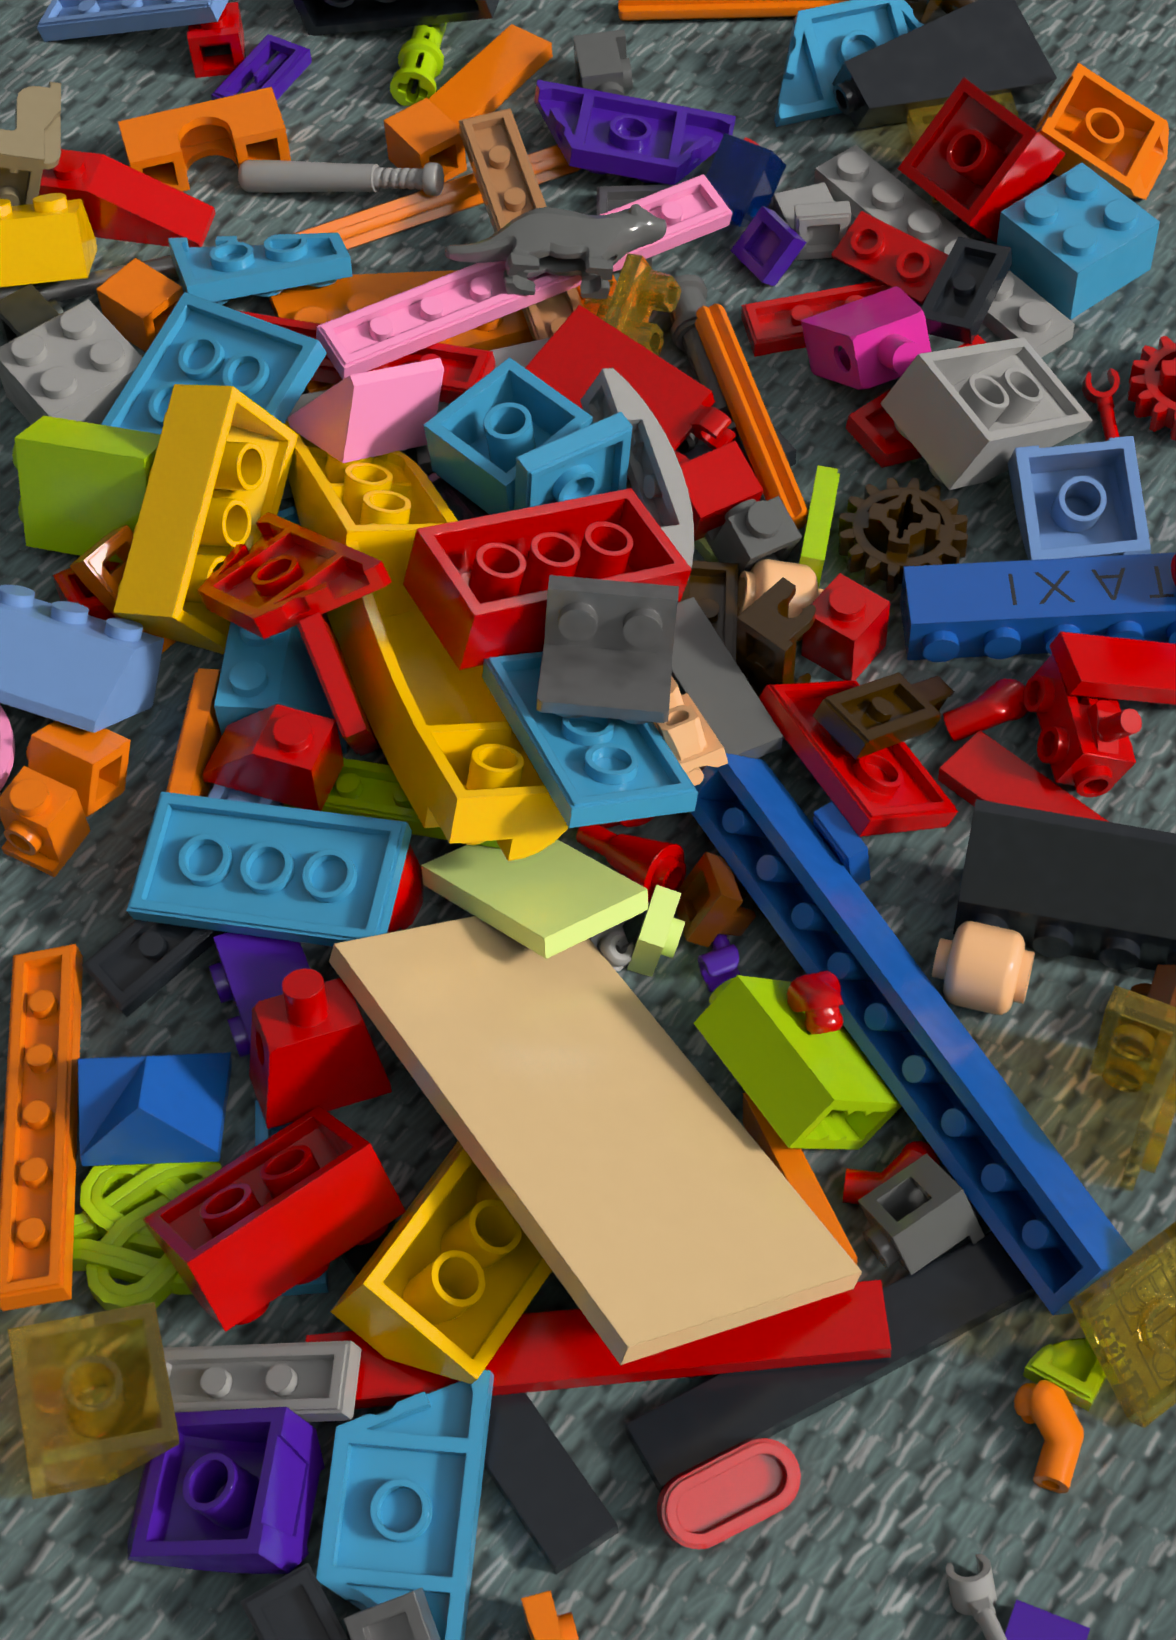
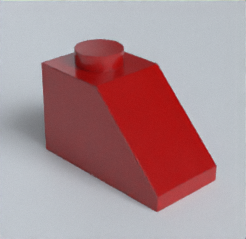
M275 704L227 725L202 773L203 779L206 782L302 809L322 811L344 765L336 720Z

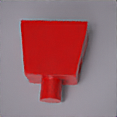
M298 969L289 973L283 979L282 995L258 1001L252 1008L249 1076L267 1129L294 1122L318 1106L326 1111H331L392 1092L391 1084L355 998L342 979L337 978L324 982L322 975L316 970Z

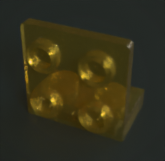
M1115 985L1105 1009L1090 1072L1101 1076L1108 1085L1117 1090L1129 1093L1142 1091L1150 1094L1139 1121L1120 1184L1121 1187L1133 1191L1141 1169L1155 1174L1169 1136V1130L1176 1116V1007Z

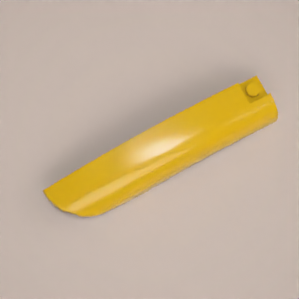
M285 421L284 424L291 429L289 422ZM298 434L288 478L300 525L382 561L392 581L382 589L326 613L374 735L423 827H440L449 844L477 845L485 841L496 840L508 861L526 858L542 851L554 843L568 829V825L482 678L483 665L459 670L403 586L416 529L458 520L421 467L398 450L388 454L342 463Z

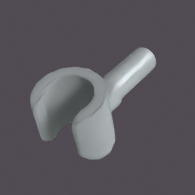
M976 1554L978 1574L971 1577L957 1575L954 1572L952 1563H947L946 1573L953 1608L961 1614L973 1616L975 1621L979 1623L986 1640H1007L996 1617V1610L994 1608L997 1597L990 1560L983 1554Z

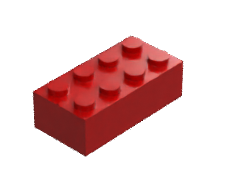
M632 488L418 528L416 529L403 586L457 668L463 670L481 666L484 664V659L490 657L543 652L550 575L679 586V603L692 569Z

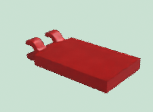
M581 305L577 306L525 367V369L581 409L583 407L580 400L601 370L614 368L634 388L652 411L664 430L679 464L690 460L683 454L675 451L690 433L701 439L713 450L731 443L736 437V434L727 428L732 422L731 418L719 409L711 407L715 400L710 389Z

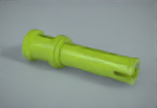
M447 23L432 24V27H428L429 25L414 26L411 39L402 45L398 54L400 69L394 73L390 83V92L399 104L411 106L426 97L429 99L437 92L434 79L440 75L444 65V56L440 47ZM423 55L424 57L422 60L421 66H419L418 63L420 56ZM417 79L419 82L416 93L412 94L413 81Z

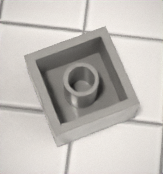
M88 299L1 346L0 378L7 398L31 425L42 416L101 425L143 357Z

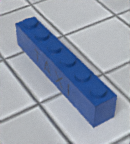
M1176 552L903 567L900 608L907 660L927 659L931 662H946L953 658L988 656L993 659H1006L1022 654H1052L1049 645L1060 632L1176 644V586L1171 575V561Z

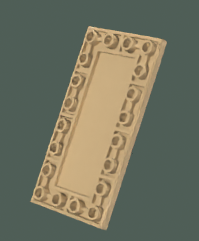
M476 916L335 943L333 945L329 963L620 1365L854 1289L862 1273L860 1268L590 939L546 959Z

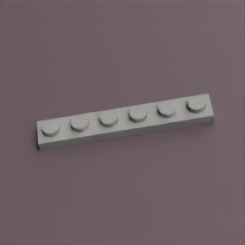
M857 145L815 168L814 183L825 182L835 201H849L851 214L856 218L863 211L948 255L958 236L970 239ZM1010 270L982 322L1001 340L1024 337L1041 358L1071 340L1075 325Z

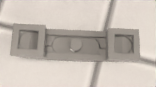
M614 368L602 369L580 400L583 410L592 416L593 424L619 412H622L632 424L628 477L632 489L688 565L692 567L694 553L693 513L688 488L676 454L658 420L641 396Z

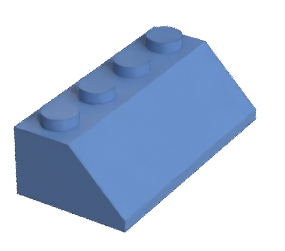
M0 585V703L92 733L139 714L153 706L164 638L142 632L143 625L133 620L123 618L103 620L88 615L89 609L84 605L68 601H56L51 604L35 599V592L29 588L18 585Z

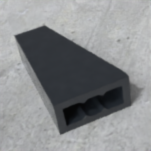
M977 0L845 61L832 84L834 86L833 94L837 106L843 114L851 117L856 129L934 118L963 77L1004 107L1033 103L1042 99L1057 77L1015 0Z

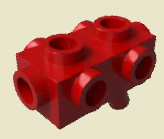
M1051 654L1027 681L1023 694L1025 708L1030 712L1037 713L1042 731L1037 743L1038 757L1043 763L1051 764L1056 783L1074 785L1078 795L1082 797L1103 795L1110 791L1136 763L1129 736L1140 731L1142 719L1134 709L1128 708L1121 711L1118 699L1069 695L1054 656Z

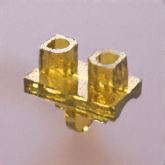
M627 254L618 282L609 281L610 291L607 299L585 298L583 307L659 356L664 343L663 332L657 324L648 323L652 310L671 313L676 309L681 295V287L672 275L653 270L643 255Z

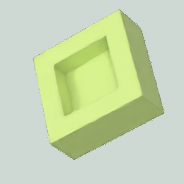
M656 885L634 946L628 970L652 977L661 955L673 959L685 925V921L674 918L681 893Z

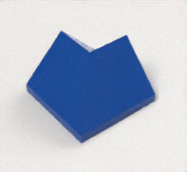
M231 1052L78 1059L79 1141L82 1166L219 1162L232 1069Z

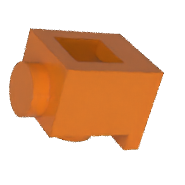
M23 766L0 795V819L5 828L4 836L7 839L1 847L3 853L55 878L91 831L77 791Z

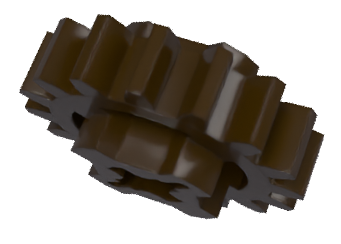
M893 477L887 479L886 490L880 491L872 484H868L865 486L864 500L851 496L848 499L847 513L840 514L838 533L839 555L848 556L847 570L850 573L865 570V585L869 587L880 579L886 581L887 593L893 594L898 584H902L903 567L959 564L960 558H965L968 534H966L968 518L967 515L957 514L959 501L956 498L941 501V487L938 485L931 487L927 492L919 490L920 484L917 478H912L907 488L899 487Z

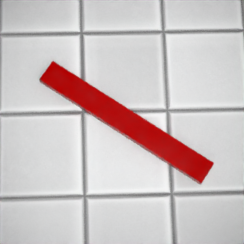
M881 1280L857 1282L854 1289L623 1365L619 1364L580 1309L522 1314L484 1370H491L494 1374L492 1396L890 1358L891 1342ZM354 1331L305 1335L306 1342L352 1341L362 1349L354 1409L392 1406L421 1392L429 1394L459 1382V1380L386 1359Z

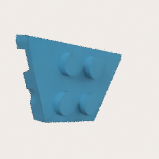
M849 0L798 11L793 22L774 118L776 127L842 113L836 104L832 83L843 63L925 24L920 23L915 18L913 9L905 0Z
M484 1370L472 1384L459 1381L429 1394L421 1392L397 1402L392 1409L377 1415L369 1413L336 1426L316 1578L318 1582L362 1611L416 1589L423 1588L440 1640H465L494 1374L491 1370Z

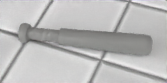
M245 160L238 169V182L246 192H378L380 188H416L418 190L423 189L426 195L437 196L443 190L444 172L440 163L435 162L426 163L424 168L402 169L379 167L378 164Z

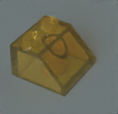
M155 1302L8 1329L32 1499L107 1485L179 1445V1433Z

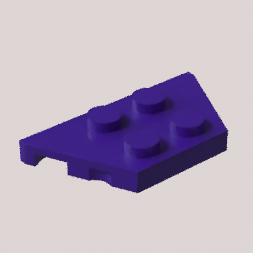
M537 80L534 103L568 165L586 169L591 173H610L632 177L649 184L664 183L676 185L727 143L733 135L736 116L543 80Z

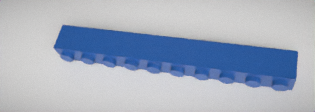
M726 753L727 764L720 767L706 766L702 770L704 774L703 781L699 785L694 786L698 791L695 811H692L691 814L807 974L829 971L838 978L841 985L840 994L844 1003L839 1005L844 1021L843 1025L958 1185L964 1190L968 1199L1052 1315L1079 1313L1087 1303L1079 1307L1075 1303L1094 1294L1097 1299L1089 1308L1105 1303L1109 1296L1102 1282L1136 1257L1134 1252L765 760ZM1138 1258L1104 1283L1110 1296L1118 1291L1120 1285L1127 1277L1131 1278L1144 1267Z

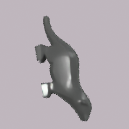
M634 204L629 209L607 215H587L570 210L543 207L527 211L512 219L489 238L476 243L449 245L445 248V256L455 261L471 263L506 261L503 280L507 294L535 295V283L528 278L537 277L547 272L558 276L580 275L582 278L580 286L582 298L607 299L610 291L608 280H612L613 265L627 253L662 239L667 231V223L665 219L656 217L639 204Z

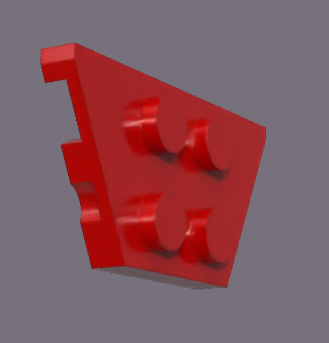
M267 512L256 522L262 536L252 548L248 550L245 544H237L226 556L223 565L214 571L197 591L209 611L266 639L300 624L299 620L318 612L324 614L382 589L392 581L382 561Z

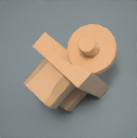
M671 675L668 721L665 723H653L693 785L697 786L703 781L704 774L702 770L706 766L720 767L727 764L728 760L723 745L689 694L681 695L679 686Z

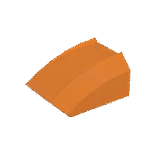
M1080 63L1076 65L1061 85L1034 129L1066 153L1052 174L1059 177L1078 164L1084 163L1128 198L1146 200L1167 160L1168 122Z

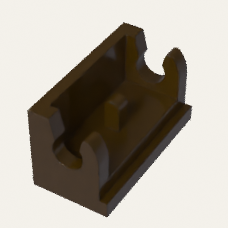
M784 577L737 617L736 663L758 698L767 685L794 684L796 640L807 632L815 621L816 607L814 605L804 608L799 616L788 618L789 603L796 594V585ZM810 673L800 676L796 683H811Z

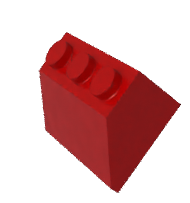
M318 1106L143 1218V1221L201 1307L226 1332L235 1325H243L260 1317L268 1309L271 1301L295 1285L306 1284L320 1277L328 1269L331 1261L355 1245H363L380 1237L388 1228L389 1223L405 1213L406 1210L371 1143Z

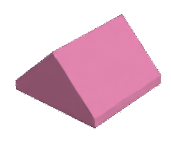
M440 358L349 375L287 418L292 430L342 463L427 445L423 425L437 414L444 374L442 361Z

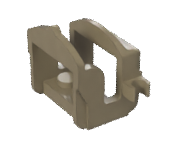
M50 81L48 87L29 86L22 89L18 93L16 100L15 130L0 129V199L10 200L11 206L33 204L32 199L39 195L43 169H52L59 164L61 155V83Z

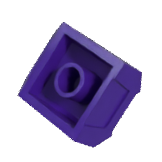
M288 1407L161 1413L147 1450L128 1534V1560L215 1572L289 1574L309 1555L307 1541L320 1472L325 1468L316 1429Z

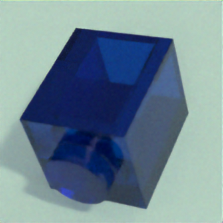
M724 133L706 178L731 210V225L740 227L743 219L752 221L762 206L769 207L786 164L772 150Z

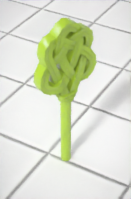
M219 1162L103 1165L92 1167L81 1185L80 1206L82 1212L74 1215L73 1271H86L88 1287L93 1298L108 1313L132 1318L154 1311L171 1293L178 1295L192 1294L147 1228L143 1218L220 1170L222 1167ZM113 1277L133 1284L127 1286L117 1284Z

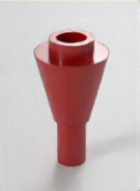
M598 824L579 827L576 840L578 843L606 857L607 862L619 874L647 888L649 903L656 885L677 891L685 879L684 851L680 845L626 834L617 835Z

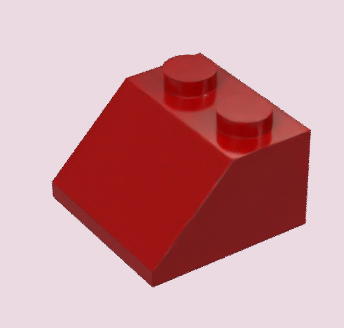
M963 77L897 169L969 226L997 243L1001 211L1041 188L1066 153Z

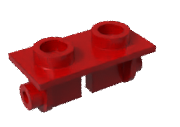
M861 211L831 254V257L890 288L895 286L901 288L911 299L923 305L948 254Z

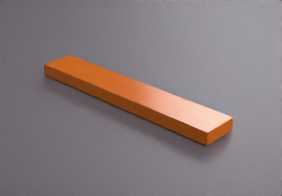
M76 944L13 955L0 1182V1309L2 1311L72 1299L79 1096L78 1059H80L83 956Z

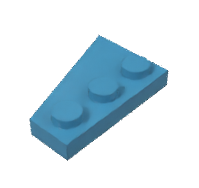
M339 233L278 234L268 237L264 241V245H249L244 242H238L237 236H217L215 240L216 246L189 247L187 237L168 238L171 259L184 292L220 305L227 303L230 299L249 295L270 297L281 293L284 289L303 285L324 287L335 283L337 279L353 276L351 258Z

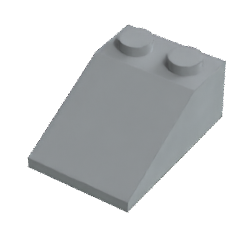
M1024 337L918 354L880 403L894 420L897 431L914 445L929 464V470L932 475L944 483L949 490L984 483L1007 471V463L1017 447L1039 445V448L1052 447L1086 429L1093 421Z

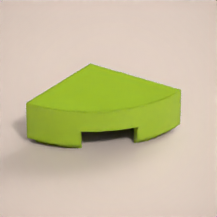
M1086 1335L1085 1338L1065 1340L1054 1345L1049 1344L1042 1347L1030 1359L1024 1369L1023 1376L1035 1383L1041 1380L1053 1382L1065 1391L1070 1402L1089 1412L1110 1372L1107 1364L1110 1362L1113 1367L1120 1351L1105 1362L1103 1358L1113 1350L1099 1351L1097 1346L1108 1339V1337L1100 1335L1094 1338L1092 1335ZM1113 1340L1106 1346L1121 1345L1122 1347L1123 1343Z

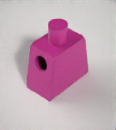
M897 286L801 320L812 373L858 390L868 389L901 377L918 354L931 352L926 319L922 308Z

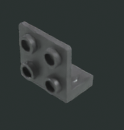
M550 575L547 593L544 649L536 710L543 713H554L564 718L600 717L621 719L631 724L667 722L670 706L672 657L679 586Z

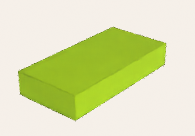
M819 465L817 466L799 564L807 565L814 571L817 577L818 588L826 556L840 473H837L838 469Z

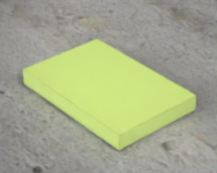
M558 839L536 854L512 861L506 859L501 849L480 845H465L421 865L424 886L546 959L648 909L647 888Z

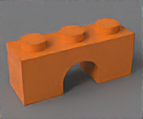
M272 87L118 121L129 167L182 192L190 190L187 177L189 167L203 157L218 155L230 158L237 164L238 169L245 160L291 161L286 127Z

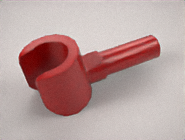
M1109 368L1107 372L1110 390L1106 392L1097 391L1092 386L1090 371L1082 383L1084 397L1088 401L1097 404L1105 441L1109 438L1119 437L1113 396L1120 385V377L1118 372L1112 368Z

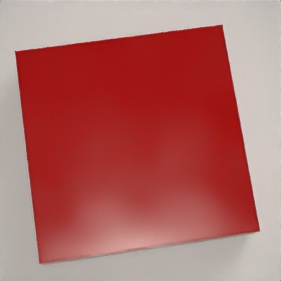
M320 612L299 620L300 624L297 626L342 737L354 752L360 754V756L380 749L381 747L363 710L335 634Z

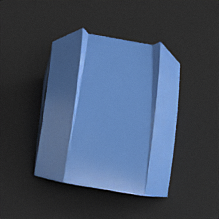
M1133 436L1109 438L1104 442L1039 448V445L1014 449L1007 464L1016 515L1028 560L1151 554Z

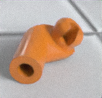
M1041 1380L1037 1384L1025 1383L1015 1394V1411L1024 1422L1028 1424L1036 1423L1044 1439L1033 1481L1039 1487L1059 1494L1067 1493L1083 1443L1084 1429L1062 1388L1047 1380Z

